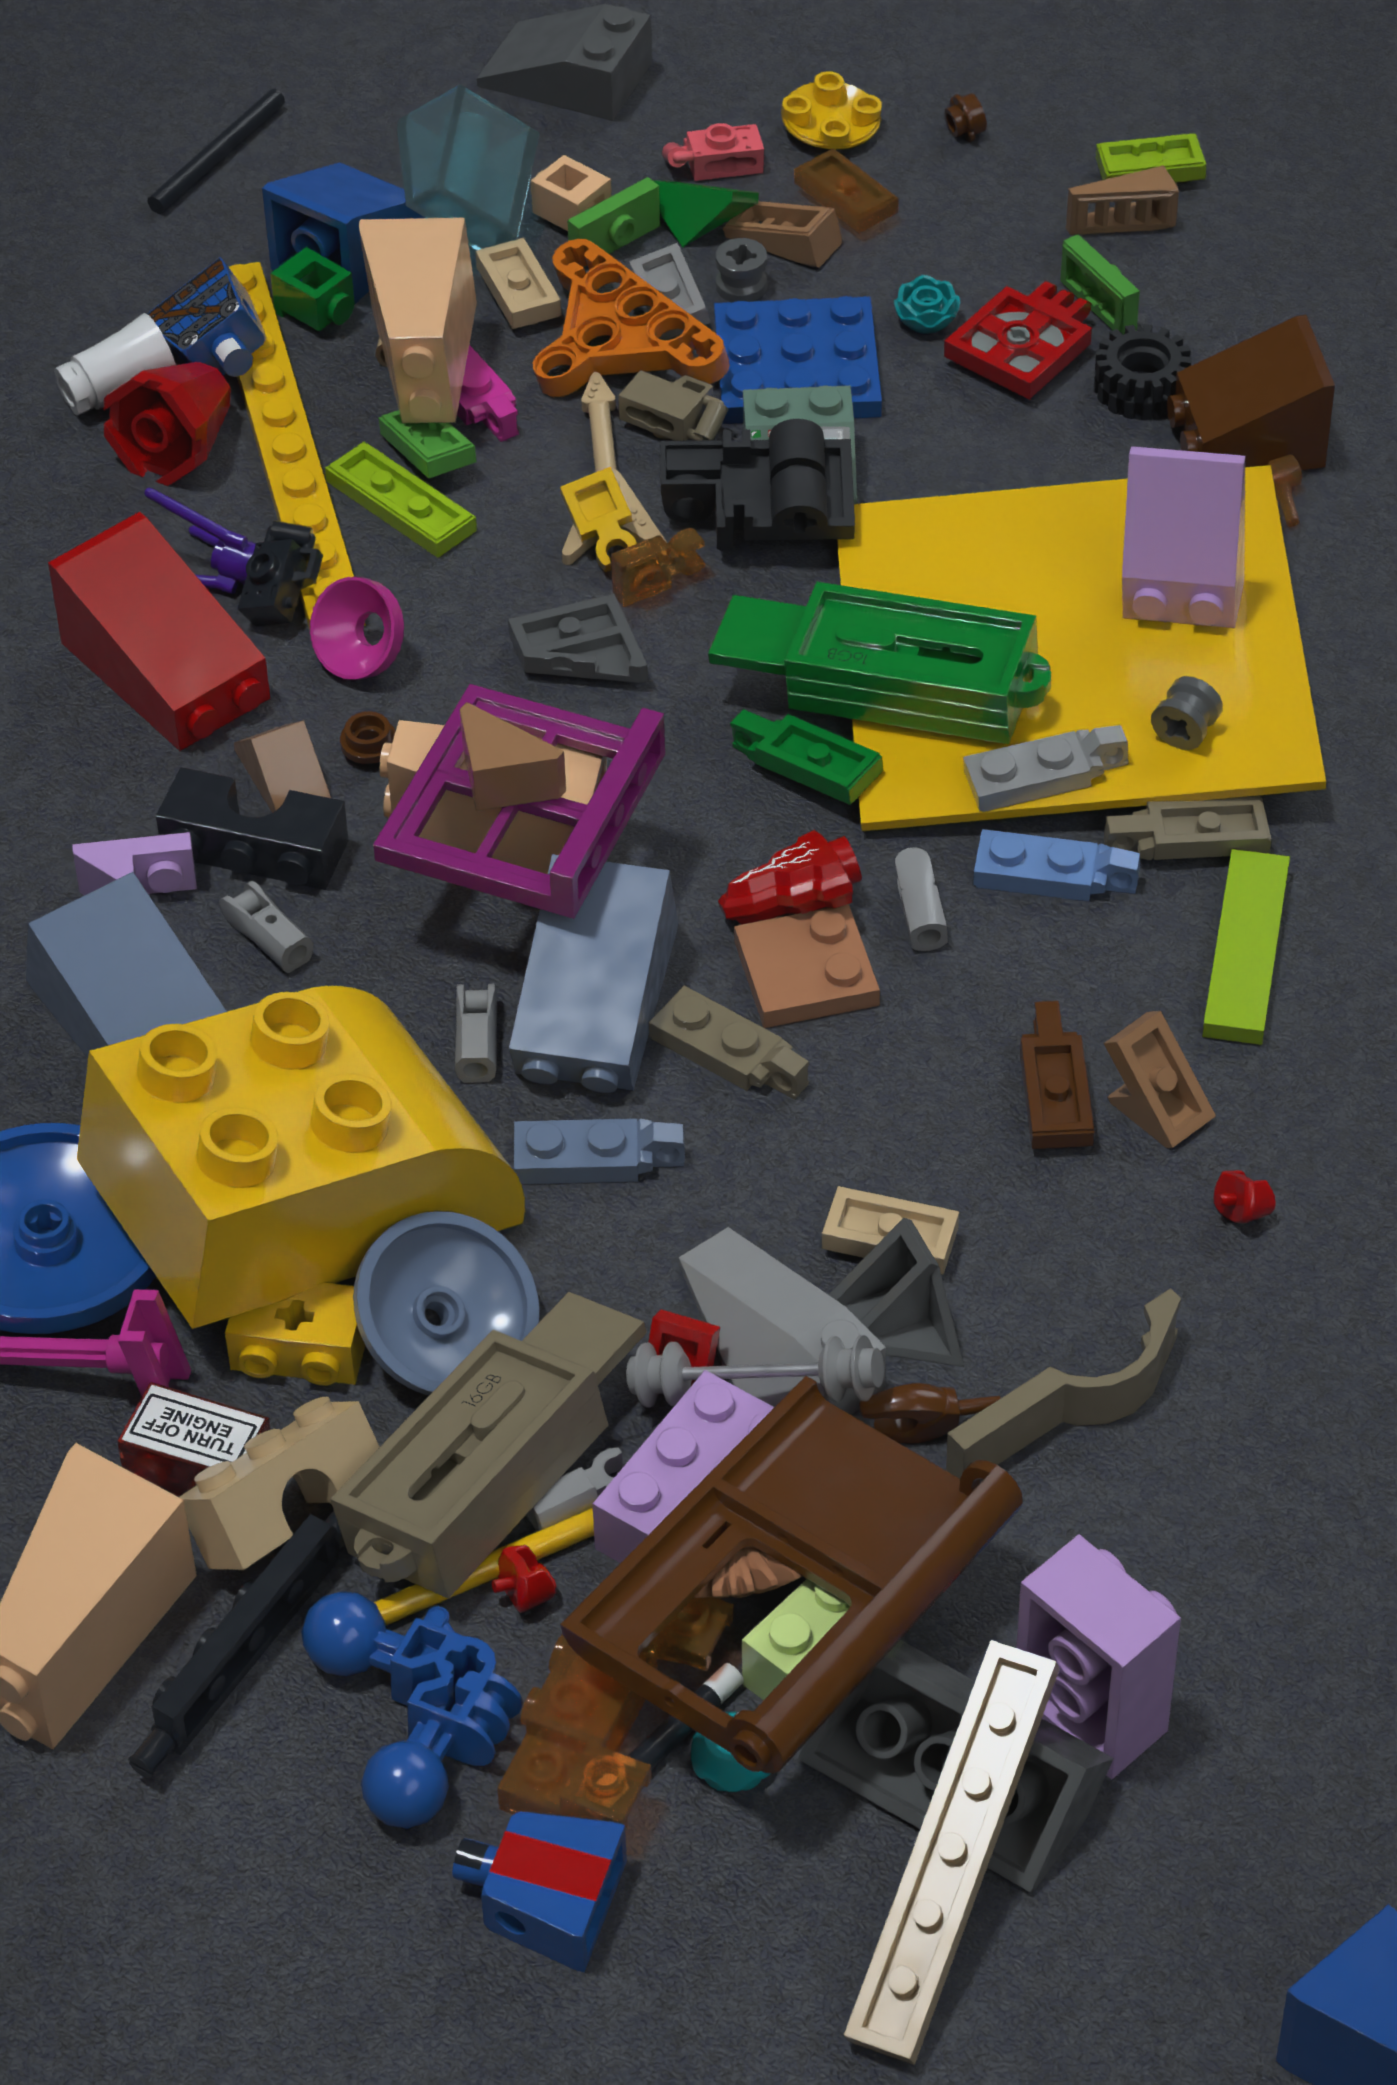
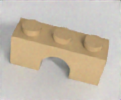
M320 1397L309 1401L294 1411L295 1421L281 1430H268L246 1442L244 1448L247 1453L233 1462L225 1461L212 1465L195 1476L196 1486L179 1498L184 1500L188 1527L208 1569L244 1570L293 1536L282 1510L283 1491L291 1477L298 1483L307 1503H331L330 1498L380 1447L359 1401L331 1402L329 1397Z

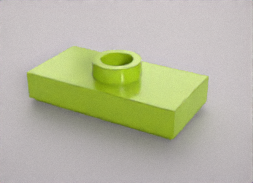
M1196 133L1096 144V161L1102 180L1163 165L1174 182L1206 179L1207 165Z

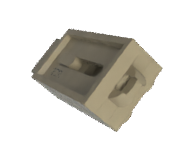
M568 1292L522 1341L492 1330L330 1498L347 1552L357 1557L362 1572L365 1571L370 1576L384 1578L385 1582H396L404 1578L449 1599L606 1429L608 1422L598 1385L645 1336L647 1331L644 1321Z

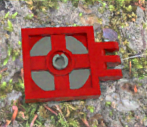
M1048 281L1043 282L1029 296L1006 286L944 340V357L1030 400L1091 344L1092 327L1082 323L1090 313L1091 302L1083 298H1078L1074 302L1073 293L1065 289L1057 293V286Z

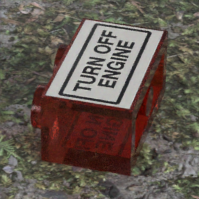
M150 1382L117 1441L121 1466L180 1497L196 1486L194 1478L197 1474L217 1463L233 1462L247 1453L244 1448L246 1442L263 1432L271 1430L268 1417Z

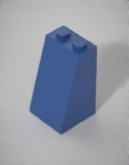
M1389 1904L1287 1990L1276 2062L1286 2071L1312 2085H1397V1911Z

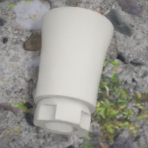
M143 313L120 331L93 347L72 356L70 362L55 368L54 373L56 383L65 402L70 406L73 413L78 416L92 408L97 410L103 408L105 396L142 370L174 366L176 364L160 329L149 315Z

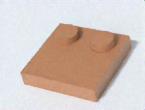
M849 904L835 909L826 908L806 914L800 913L734 926V942L763 1028L880 1006V989Z

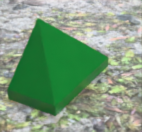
M652 180L659 185L660 214L682 247L746 211L759 201L758 192L676 181Z

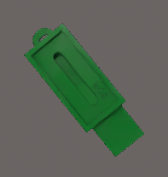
M817 581L806 606L733 595L708 652L710 664L785 675L789 709L1010 744L1022 708H1030L1042 703L1044 697L1051 689L1052 681L1048 661L1038 654L1036 615Z

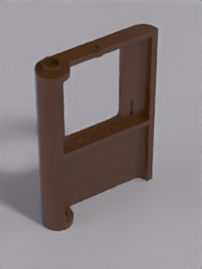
M805 1376L560 1624L562 1634L568 1645L587 1663L730 1752L735 1760L744 1768L753 1772L762 1771L774 1774L779 1772L1016 1515L1023 1504L1022 1492L1017 1482L1007 1471L987 1460L972 1462L963 1471L961 1478H957L831 1404L820 1393L817 1382ZM745 1547H755L842 1599L850 1608L754 1711L742 1710L732 1717L679 1682L641 1660L639 1654L739 1550Z

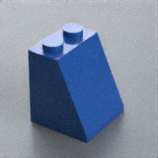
M340 162L268 182L262 188L271 270L274 271L301 250L308 247L352 272L355 304L369 292L359 231L360 220L424 218L423 197Z

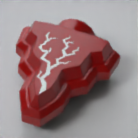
M813 830L798 837L795 844L774 853L768 863L744 872L729 882L726 893L720 897L718 903L726 919L737 920L741 925L773 919L786 913L806 914L824 907L835 909L852 903V885L862 881V875L854 851L845 836L827 842L820 833Z

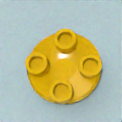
M826 71L817 74L814 82L795 89L783 99L781 118L786 129L794 137L806 144L824 149H846L863 144L876 134L881 123L882 103L878 97L867 94L858 87L844 83V79L840 74Z

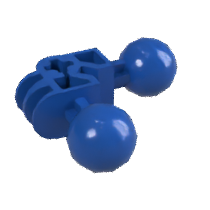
M341 1591L323 1596L307 1612L301 1631L302 1642L314 1665L326 1673L340 1676H350L364 1672L371 1666L391 1673L392 1700L407 1705V1741L401 1740L382 1746L367 1761L361 1780V1789L370 1812L389 1826L408 1829L428 1823L442 1809L449 1788L447 1771L442 1764L444 1757L448 1756L474 1766H485L491 1763L495 1756L494 1744H498L506 1738L510 1729L509 1719L518 1715L522 1710L524 1703L521 1694L514 1685L496 1674L495 1655L490 1646L478 1638L456 1633L449 1623V1612L443 1607L430 1608L424 1620L416 1618L405 1636L386 1629L385 1620L377 1605L358 1593Z

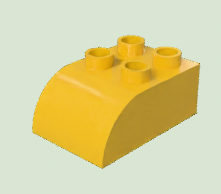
M319 986L298 992L274 993L256 1004L186 1024L161 1025L150 1030L146 1035L89 1051L76 1160L192 1329L291 1298L322 1282L335 1284L356 1277L365 1253L377 1238L392 1225L412 1215L433 1211L460 1213L478 1219L497 1231L522 1224L524 1221L525 1196L517 1174L391 1009L378 997L366 991L344 986Z

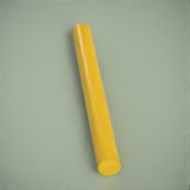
M593 1508L493 1550L450 1598L498 1578V1559L502 1550L506 1547L527 1545L533 1551L537 1560L593 1537ZM415 1584L374 1603L377 1605L387 1626L443 1602L448 1598Z

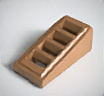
M1163 165L1069 188L1066 229L1070 235L1161 230L1175 227L1179 197L1178 187ZM1110 202H1115V207L1109 208ZM1088 203H1095V212L1088 213Z
M758 201L756 205L735 216L723 227L725 237L755 240L761 243L769 253L813 267H821L842 243L835 209L830 207Z

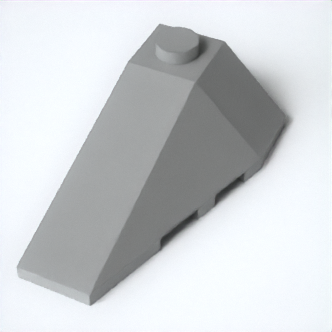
M727 1227L679 1257V1267L702 1320L720 1326L717 1355L722 1366L818 1363L820 1353L831 1336H838L842 1340L845 1349H852L856 1338L859 1335H866L870 1339L873 1348H878L881 1351L884 1362L882 1384L880 1387H874L872 1395L885 1390L886 1347L846 1306L731 1228ZM805 1376L739 1378L731 1380L734 1386L775 1407ZM808 1376L817 1382L820 1393L831 1404L850 1415L860 1410L859 1403L861 1400L857 1397L854 1388H847L843 1399L839 1402H833L821 1386L819 1376Z

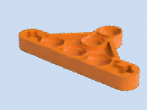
M575 239L562 244L555 251L552 258L558 280L570 294L562 336L544 348L533 361V371L544 394L551 397L569 395L589 382L593 372H598L600 375L636 373L640 370L644 372L674 370L682 377L687 375L708 384L715 383L726 375L730 363L721 337L595 243L587 239ZM585 266H588V269H589V271H588L587 273L585 272V269L583 268V267H585ZM620 283V286L611 292H597L600 287L606 284ZM637 307H652L649 312L635 317L628 315ZM670 330H684L680 336L674 339H659ZM603 335L612 336L608 342L602 345H588L596 337ZM694 349L696 350V353L698 355V357H696L695 359L692 353ZM557 366H571L567 372L561 375H547L551 369Z

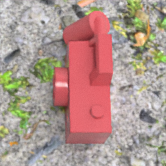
M724 123L713 124L706 130L687 132V138H684V146L670 142L662 149L663 158L673 167H682L688 161L694 181L764 173V146L756 124L733 127Z

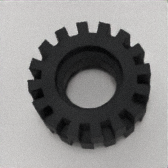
M1143 324V331H1136L1134 325L1125 326L1124 335L1117 329L1110 332L1109 339L1103 338L1099 342V349L1096 350L1094 392L1098 393V401L1102 405L1108 402V410L1114 414L1121 408L1124 409L1125 418L1133 419L1134 413L1138 412L1142 413V420H1151L1152 412L1155 411L1160 418L1168 416L1167 399L1168 396L1175 395L1177 372L1191 366L1192 357H1190L1191 350L1189 345L1183 346L1182 337L1177 334L1169 339V329L1161 327L1158 333L1152 332L1153 325ZM1142 370V371H1149V372H1153V373H1137V372H1133V371Z

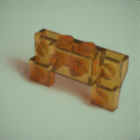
M694 1597L639 1654V1658L657 1670V1659L690 1665L707 1671L711 1664V1653L725 1626L730 1627L734 1619L733 1604L714 1597ZM562 1634L553 1648L549 1661L550 1674L543 1687L534 1686L524 1702L520 1723L526 1726V1735L497 1787L499 1810L510 1814L524 1811L610 1821L624 1824L626 1830L628 1826L627 1817L643 1786L648 1787L652 1779L651 1765L618 1752L646 1699L587 1663L568 1645Z

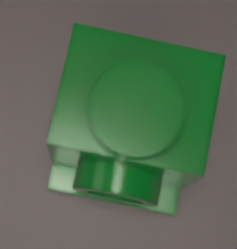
M308 247L270 273L274 310L278 316L284 317L290 314L317 331L322 330L331 322L341 325L351 316L355 305L352 272Z

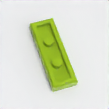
M365 441L325 467L326 482L437 558L477 531L476 516Z

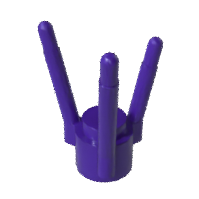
M147 488L144 491L148 499L192 523L193 525L189 528V533L192 536L214 546L211 556V568L218 571V576L196 575L206 588H216L234 594L238 584L244 586L247 576L246 565L253 555L256 543L248 541L246 536L227 530L153 488Z

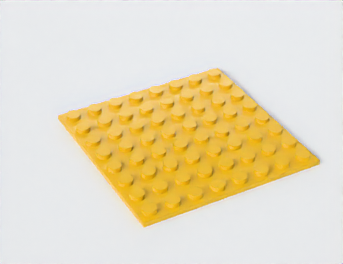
M1271 465L1245 467L1244 585L1235 628L1123 618L1122 567L1128 479L854 504V539H837L841 585L1036 615L1038 654L1048 661L1052 679L1051 689L1044 697L1042 703L1030 708H1022L1010 744L852 719L854 742L880 753L883 760V772L859 796L862 831L1147 806V801H1203L1325 790L1326 777ZM1183 676L1195 677L1205 681L1216 690L1223 702V712L1213 725L1207 727V735L1201 744L1192 750H1182L1169 745L1157 735L1151 724V714L1161 701L1167 699V691L1174 681ZM1121 725L1128 741V765L1104 770L1103 774L1091 779V787L985 812L979 811L964 772L963 757L1075 731L1076 733L1078 730H1089L1091 732L1094 728Z

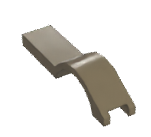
M1170 1288L1144 1305V1315L1150 1331L1141 1336L1143 1352L1139 1359L1123 1370L1099 1377L1068 1375L1053 1367H1048L948 1432L946 1471L960 1479L963 1471L976 1460H987L998 1465L1062 1422L1076 1426L1101 1425L1112 1423L1135 1413L1153 1395L1176 1341L1178 1333L1176 1318L1181 1305V1298Z

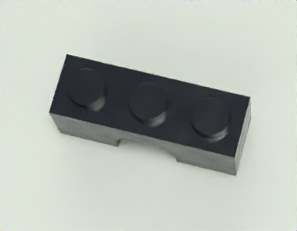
M180 767L156 814L159 835L190 832L195 863L326 890L349 841L345 801L289 790L283 804L275 812L262 817H246L239 813L235 778Z

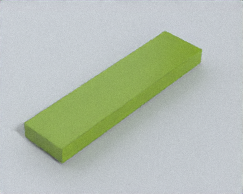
M1231 849L1202 1037L1263 1044L1290 856Z

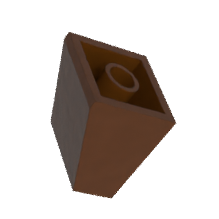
M1307 315L1295 316L1177 372L1175 395L1168 396L1167 411L1171 427H1179L1181 432L1180 446L1182 451L1245 456V467L1271 465L1272 474L1326 466L1335 384Z

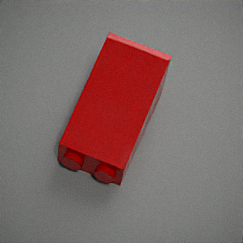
M140 511L48 562L61 644L179 751L202 738L208 737L215 730L244 713L254 710L261 703L270 699L266 658Z

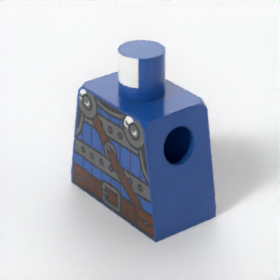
M221 257L147 313L160 329L173 358L181 364L201 362L218 368L222 375L226 373L229 376L237 377L245 374L253 363L251 353L262 346L267 338L249 293Z

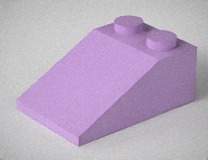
M1131 446L1128 466L1122 567L1123 618L1235 628L1244 585L1245 456Z

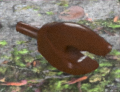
M912 1383L896 1386L874 1394L868 1401H860L859 1408L863 1418L874 1419V1428L894 1441L908 1444L923 1443L948 1434V1432L958 1427L960 1416L978 1414L1001 1399V1397L998 1395L958 1400L954 1387L939 1388L930 1384Z

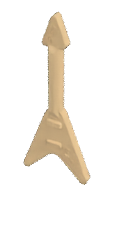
M593 372L581 401L582 411L589 412L595 472L611 466L632 514V522L620 526V529L632 534L637 544L659 558H665L668 555L666 540L621 473L617 471L610 411L616 408V400L600 373ZM573 524L562 549L563 564H573L598 541L597 537L595 536L581 542Z

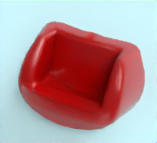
M1241 1170L1221 1172L1213 1195L1214 1205L1220 1214L1230 1221L1240 1224L1272 1214L1276 1206V1200L1268 1181H1253Z
M527 1545L510 1546L502 1550L498 1559L499 1576L498 1579L492 1580L494 1593L505 1591L520 1613H524L551 1600L555 1596L556 1582L544 1565L537 1562L535 1554Z

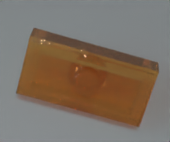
M834 148L794 168V183L823 206L835 209L836 216L858 233L898 213L899 198Z

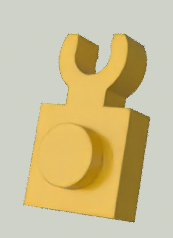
M611 466L560 486V494L581 542L595 536L597 537L596 559L603 571L611 570V561L607 551L613 546L619 545L624 547L631 561L638 559V547L635 538L628 531L620 529V526L632 522V514Z

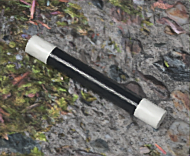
M725 1663L694 1693L718 1708L744 1683V1679L733 1665ZM668 1716L586 1794V1799L590 1806L599 1814L605 1815L676 1748L693 1729L673 1716Z

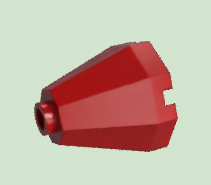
M201 362L142 370L104 397V410L110 407V419L104 423V437L130 473L144 477L148 470L162 476L155 482L169 486L207 460L230 407L231 386L218 368Z

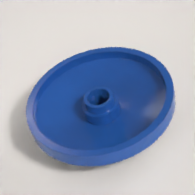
M38 1123L0 1131V1330L25 1334H49L69 1331L96 1323L130 1304L134 1289L145 1290L156 1277L76 1160L80 1125Z

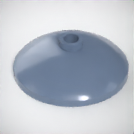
M447 1211L424 1212L397 1222L383 1232L370 1246L356 1274L353 1295L354 1313L360 1335L367 1349L390 1376L406 1387L429 1396L492 1330L522 1341L539 1323V1299L536 1285L520 1253L512 1243L493 1227L478 1219L460 1213ZM425 1309H432L439 1315L441 1320L440 1326L432 1325L427 1321Z

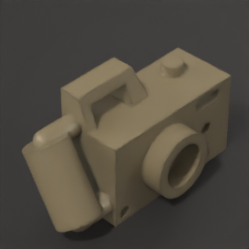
M640 370L619 394V419L651 431L654 436L664 440H714L729 409L722 400L712 397L713 385L687 375L674 382H670Z

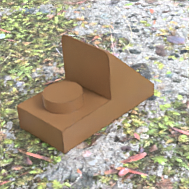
M1161 1011L1146 1012L1104 1043L1125 1083L1107 1097L1114 1107L1164 1147H1175L1216 1116Z

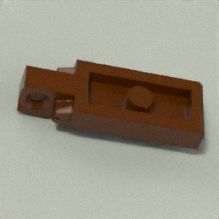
M1059 1001L1035 1002L1034 1034H1022L1020 1043V1058L1031 1148L1093 1146L1094 1124L1082 1035H1077V1032H1063Z

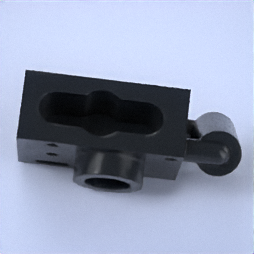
M274 520L272 526L267 529L264 542L256 543L253 555L246 565L247 576L237 608L255 626L292 623L300 590L316 583L323 554L318 549H313L316 537L313 534L312 527Z

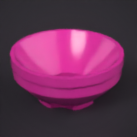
M346 577L327 586L317 599L310 619L311 642L317 658L328 671L344 679H365L377 676L385 671L396 659L404 637L402 610L391 591L381 583L364 577ZM372 613L378 614L384 625L383 636L376 645L369 644L364 636V623Z

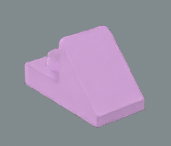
M190 832L72 844L79 891L83 895L93 892L131 872H134L148 894L197 889Z

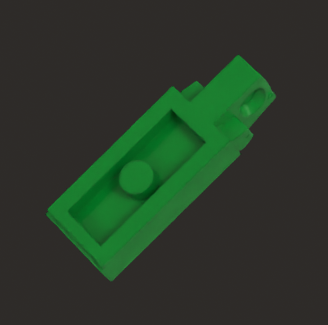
M743 709L730 722L734 741L732 743L733 748L746 754L748 759L757 763V765L849 805L883 772V760L880 753L789 714L783 720H775L773 722Z

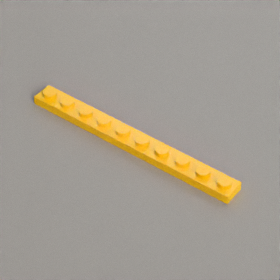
M261 263L235 264L229 266V269L249 293L267 337L264 344L251 353L253 363L250 369L245 374L237 376L276 515L278 521L312 527L313 534L316 537L313 549H318L323 554L316 583L301 589L299 594L310 630L313 608L320 594L333 582L346 577H354Z

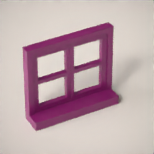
M469 684L374 842L375 861L574 919L665 756L664 713L642 707L631 728H626ZM466 702L535 737L541 738L553 746L559 743L613 759L587 805L560 797L559 799L502 807L476 853L419 837L446 790L473 797L468 771L460 769L465 759L460 708ZM518 811L574 826L571 835L552 866L550 874L491 858Z

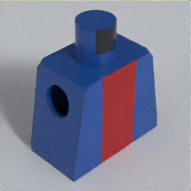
M520 1811L511 1816L499 1847L463 1838L455 1855L452 1877L453 1879L483 1887L481 1894L483 1921L490 1931L571 1969L585 1973L627 1862L625 1825L610 1821Z

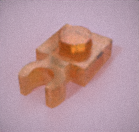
M688 528L674 535L669 543H666L661 535H657L611 554L613 594H615L620 604L626 607L672 588L671 576L678 573L692 575L705 567V562L695 551L704 547L705 541L694 528Z

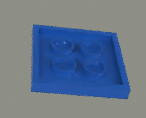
M870 296L714 303L715 333L723 340L730 363L728 372L719 380L720 400L729 409L722 424L743 423V390L765 388L851 386L854 418L882 417V397Z

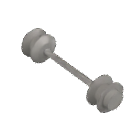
M859 1335L852 1349H845L842 1340L838 1336H831L820 1353L818 1363L691 1367L688 1356L678 1342H669L663 1351V1355H657L651 1343H642L638 1347L636 1355L631 1356L628 1361L626 1378L630 1392L633 1395H637L639 1402L644 1407H652L656 1403L659 1394H664L668 1404L674 1407L690 1388L691 1381L697 1380L704 1370L721 1379L819 1376L821 1386L833 1402L841 1401L847 1388H854L857 1397L861 1401H868L873 1394L874 1387H880L882 1384L884 1362L881 1351L878 1348H873L870 1339L866 1335Z

